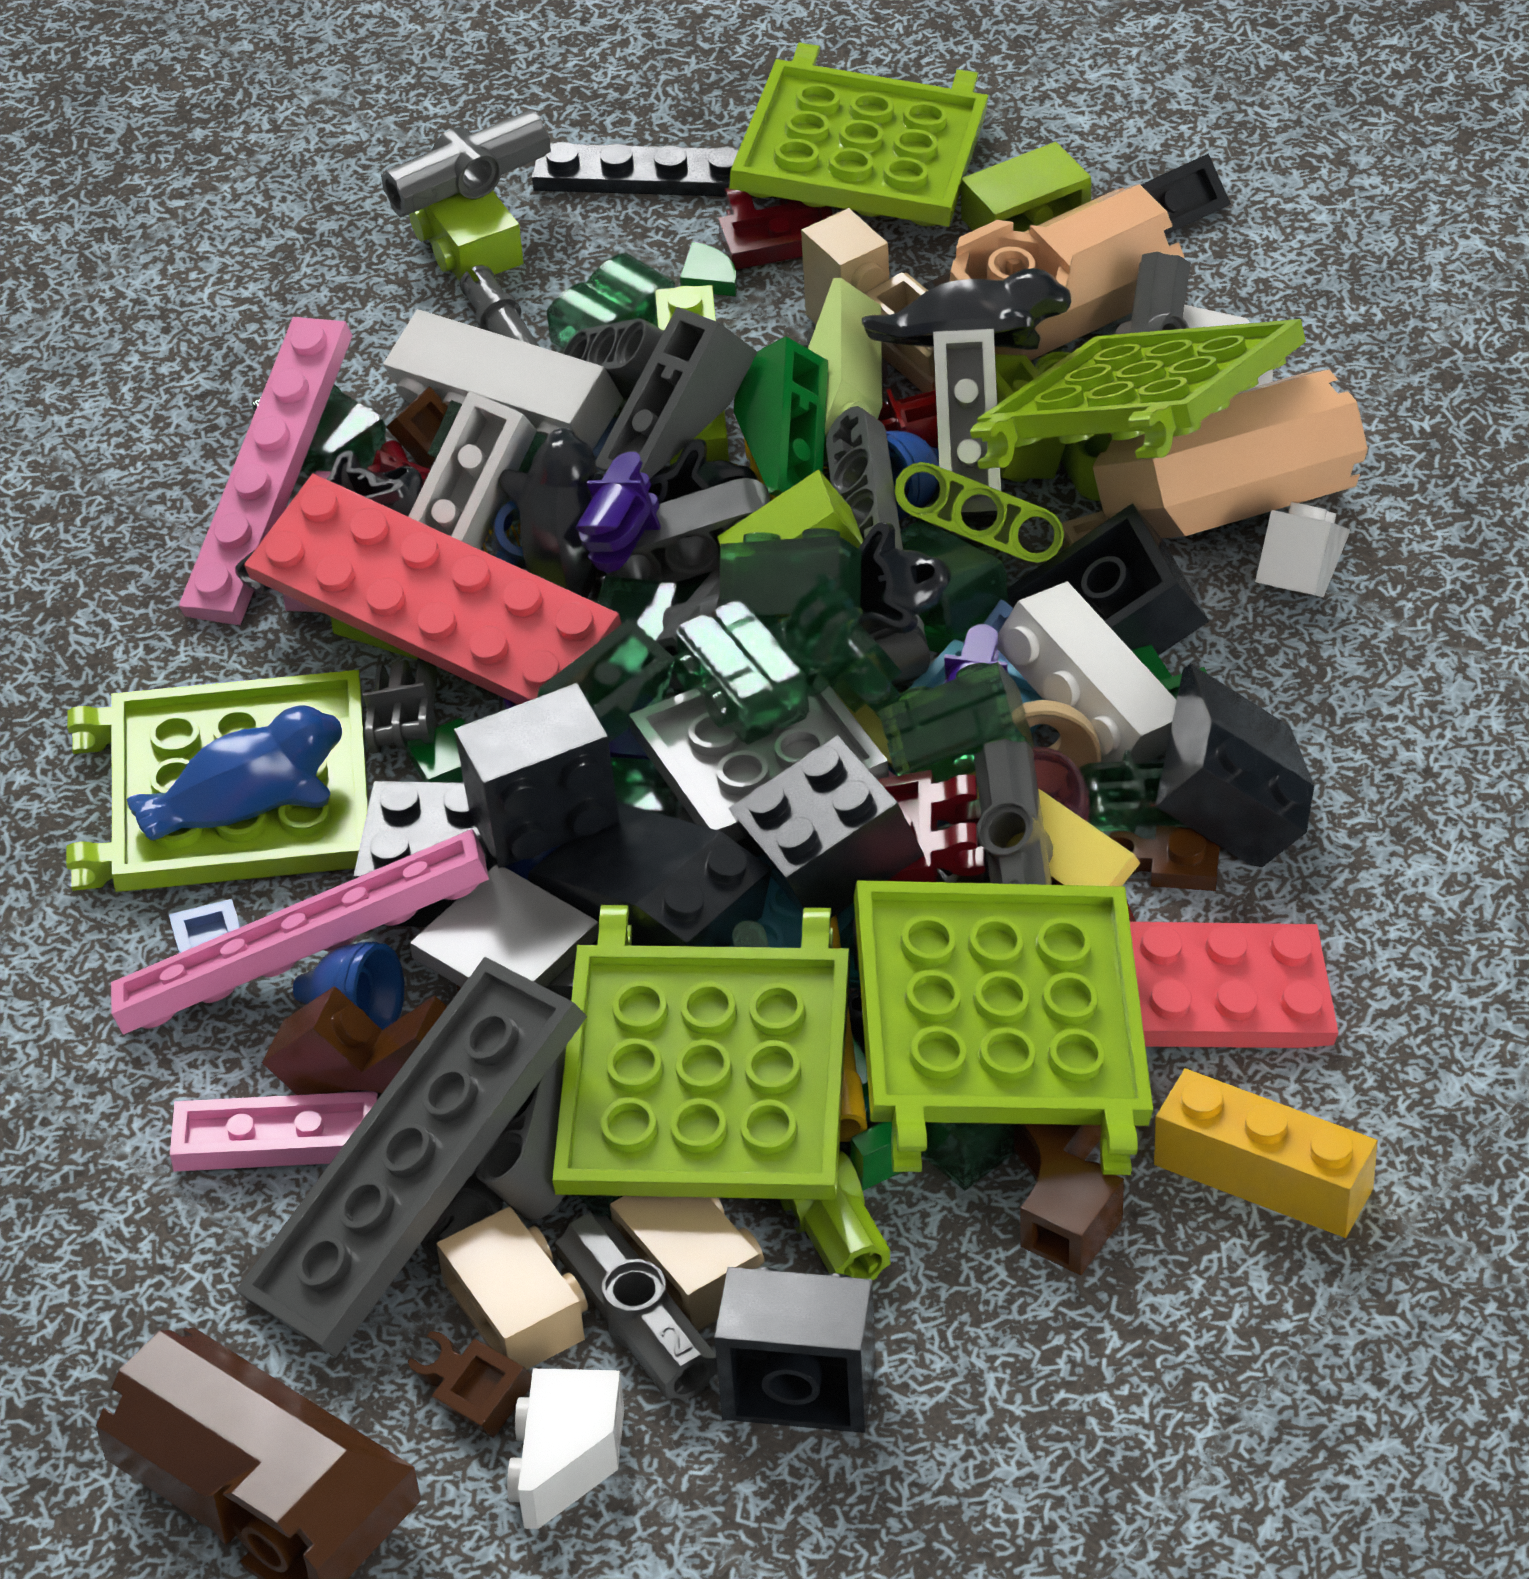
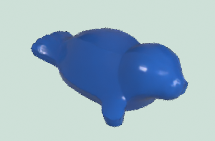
M297 705L284 709L268 726L243 729L215 739L203 747L189 761L178 779L166 793L130 796L126 799L128 807L136 817L139 828L150 841L159 839L180 828H213L230 825L256 817L283 805H299L310 808L324 807L328 804L331 793L316 777V773L331 750L341 740L342 727L340 721L334 715L322 713L316 708L307 705Z

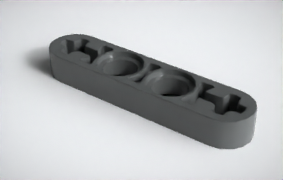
M859 406L850 407L836 418L827 435L826 448L831 485L851 507L863 541L877 523H891L895 528V548L903 550L885 426Z

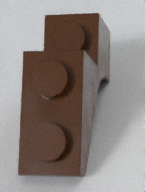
M334 986L283 1020L262 1064L296 1095L329 1094L349 1090H367L382 1094L447 1006L439 998L433 996L382 1030L362 1009L357 1007Z
M994 1123L1036 1180L1032 1192L1020 1207V1247L1078 1275H1082L1123 1219L1124 1178L1117 1175H1103L1100 1163L1085 1161L1100 1140V1125Z

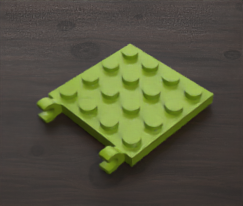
M802 42L797 44L792 61L775 60L732 165L729 189L745 191L759 198L773 196L797 200L811 207L831 206L843 209L850 208L864 216L876 217L883 215L911 220L913 223L921 226H950L961 192V180L967 174L987 111L988 95L974 92L979 72L957 69L951 88L816 66L820 46Z
M1301 319L1095 336L977 418L978 423L970 430L971 438H982V442L987 441L988 444L985 457L978 461L979 469L1007 467L1012 461L1015 447L1036 443L1044 437H1059L1060 443L1070 444L1084 441L1095 434L1111 433L1113 440L1131 439L1145 433L1143 446L1135 451L1136 458H1163L1171 449L1173 437L1197 431L1201 428L1200 421L1211 413L1219 412L1229 407L1230 399L1239 392L1257 386L1259 383L1258 378L1265 372L1283 366L1286 363L1285 357L1306 342Z
M359 670L111 693V707L77 706L67 710L68 733H72L73 754L99 752L104 750L109 743H111L112 842L92 843L81 841L66 846L67 869H71L72 891L102 888L110 879H113L115 892L354 869L356 867L369 806L362 686ZM297 705H307L316 708L322 713L334 715L340 721L342 727L341 740L331 750L316 773V777L331 793L328 804L324 807L310 808L299 805H283L256 817L230 825L213 828H180L151 841L141 831L136 817L128 807L126 799L130 796L166 793L178 779L189 761L203 747L215 739L243 729L268 726L284 709Z
M857 881L854 893L870 1119L873 1122H892L891 1160L893 1172L922 1171L921 1151H926L927 1148L925 1122L1100 1125V1164L1102 1174L1131 1175L1130 1155H1136L1138 1151L1135 1126H1149L1153 1113V1103L1125 886Z
M601 905L598 944L577 945L571 1001L586 1014L587 1018L566 1046L552 1178L555 1195L836 1200L850 955L849 949L833 948V928H830L831 908L803 909L801 948L631 946L632 925H628V905Z

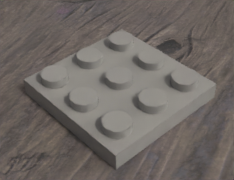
M800 647L629 714L632 735L697 825L721 831L735 842L745 837L732 816L729 807L837 735L876 779L889 777L888 760Z

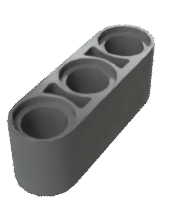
M639 318L585 328L576 332L571 337L562 354L605 367L623 399L630 397L664 330Z
M742 478L661 503L656 512L661 525L660 530L644 531L628 561L619 570L607 573L609 583L621 593L635 595L727 567L717 536L771 501V496L766 486L758 480Z
M566 1046L476 1167V1174L479 1180L506 1204L511 1206L522 1218L529 1221L539 1220L548 1215L559 1205L565 1196L555 1195L552 1178Z

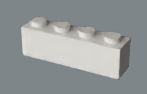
M419 309L416 310L383 363L397 385L396 392L407 402L411 403L430 386L443 400L442 402L457 416L470 390L523 413L537 430L534 438L538 439L542 444L547 435L553 430L567 428L572 430L579 439L586 442L593 451L623 401V397L603 366Z

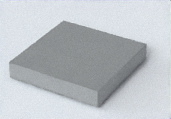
M495 865L488 871L489 880L478 884L471 893L457 899L410 942L413 959L460 987L464 985L482 959L487 957L546 988L576 960L577 945H592L598 939L599 925L595 919L505 867L498 868Z

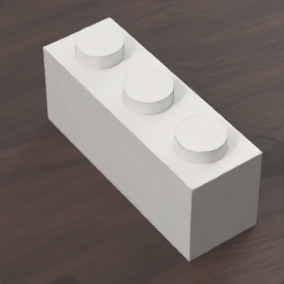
M994 329L933 332L939 467L1001 491L1000 468L979 469L978 461L985 457L987 453V441L982 442V438L972 439L970 435L971 428L978 423L977 418L997 405ZM978 494L971 496L965 501L962 506L961 515L962 517L997 515V508L992 499Z
M469 390L408 517L477 549H481L506 497L499 484L501 474L506 469L519 470L537 432L536 428L523 413Z
M1067 581L1017 602L998 633L997 649L1043 700L1057 701L1070 705L1080 711L1091 722L1099 739L1101 764L1115 777L1164 753L1168 746L1177 700Z

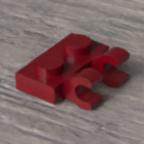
M725 188V195L730 209L726 210L727 216L718 217L719 236L726 255L734 264L735 270L803 257L801 230L832 216L833 213L830 206L811 207L801 201L785 198L779 200V206L756 210L750 194L745 191Z
M932 770L877 779L898 802L924 853L923 857L887 881L937 882V869L940 868L960 876H974L986 871V851L982 846L978 847L977 825L981 818L980 801L977 799V778L975 775H959L948 781L936 783ZM937 820L947 821L953 826L937 831Z

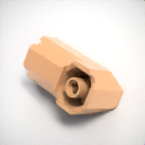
M1138 184L1126 189H1116L1038 226L1030 225L1029 230L1025 232L1013 231L1014 222L996 220L959 237L955 261L953 260L950 270V282L962 279L1003 280L1012 273L1022 269L1035 268L1050 273L1060 284L1069 289L1071 304L1067 312L1047 318L1035 327L1040 336L1038 349L1022 350L1009 347H995V354L1026 355L1031 361L1132 313L1139 263L1143 254L1160 252L1168 255H1179L1184 258V254L1179 242L1169 246L1164 230L1173 227L1167 211Z
M1330 369L1307 372L1239 392L1230 399L1229 407L1219 412L1211 413L1200 421V429L1190 434L1173 437L1171 449L1163 458H1136L1135 451L1143 446L1145 433L1126 440L1112 439L1106 452H1100L1093 465L1103 513L1111 518L1133 503L1161 538L1184 537L1267 513L1271 510L1281 509L1290 506L1291 502L1301 503L1356 487L1360 474L1351 475L1354 464L1364 462L1368 450L1357 401L1348 391L1337 393L1329 382L1337 381L1338 379Z

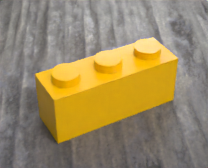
M1184 1068L1155 1116L1154 1165L1346 1238L1374 1188L1378 1140Z

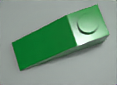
M787 336L757 351L750 368L734 396L733 413L769 494L775 497L787 491L818 469L823 474L828 360Z

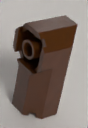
M184 1328L185 1336H180L172 1330L158 1331L119 1369L111 1389L121 1394L122 1397L115 1413L103 1407L97 1421L96 1428L105 1460L212 1529L225 1545L236 1536L249 1551L239 1561L249 1573L259 1579H348L421 1501L415 1467L198 1329Z

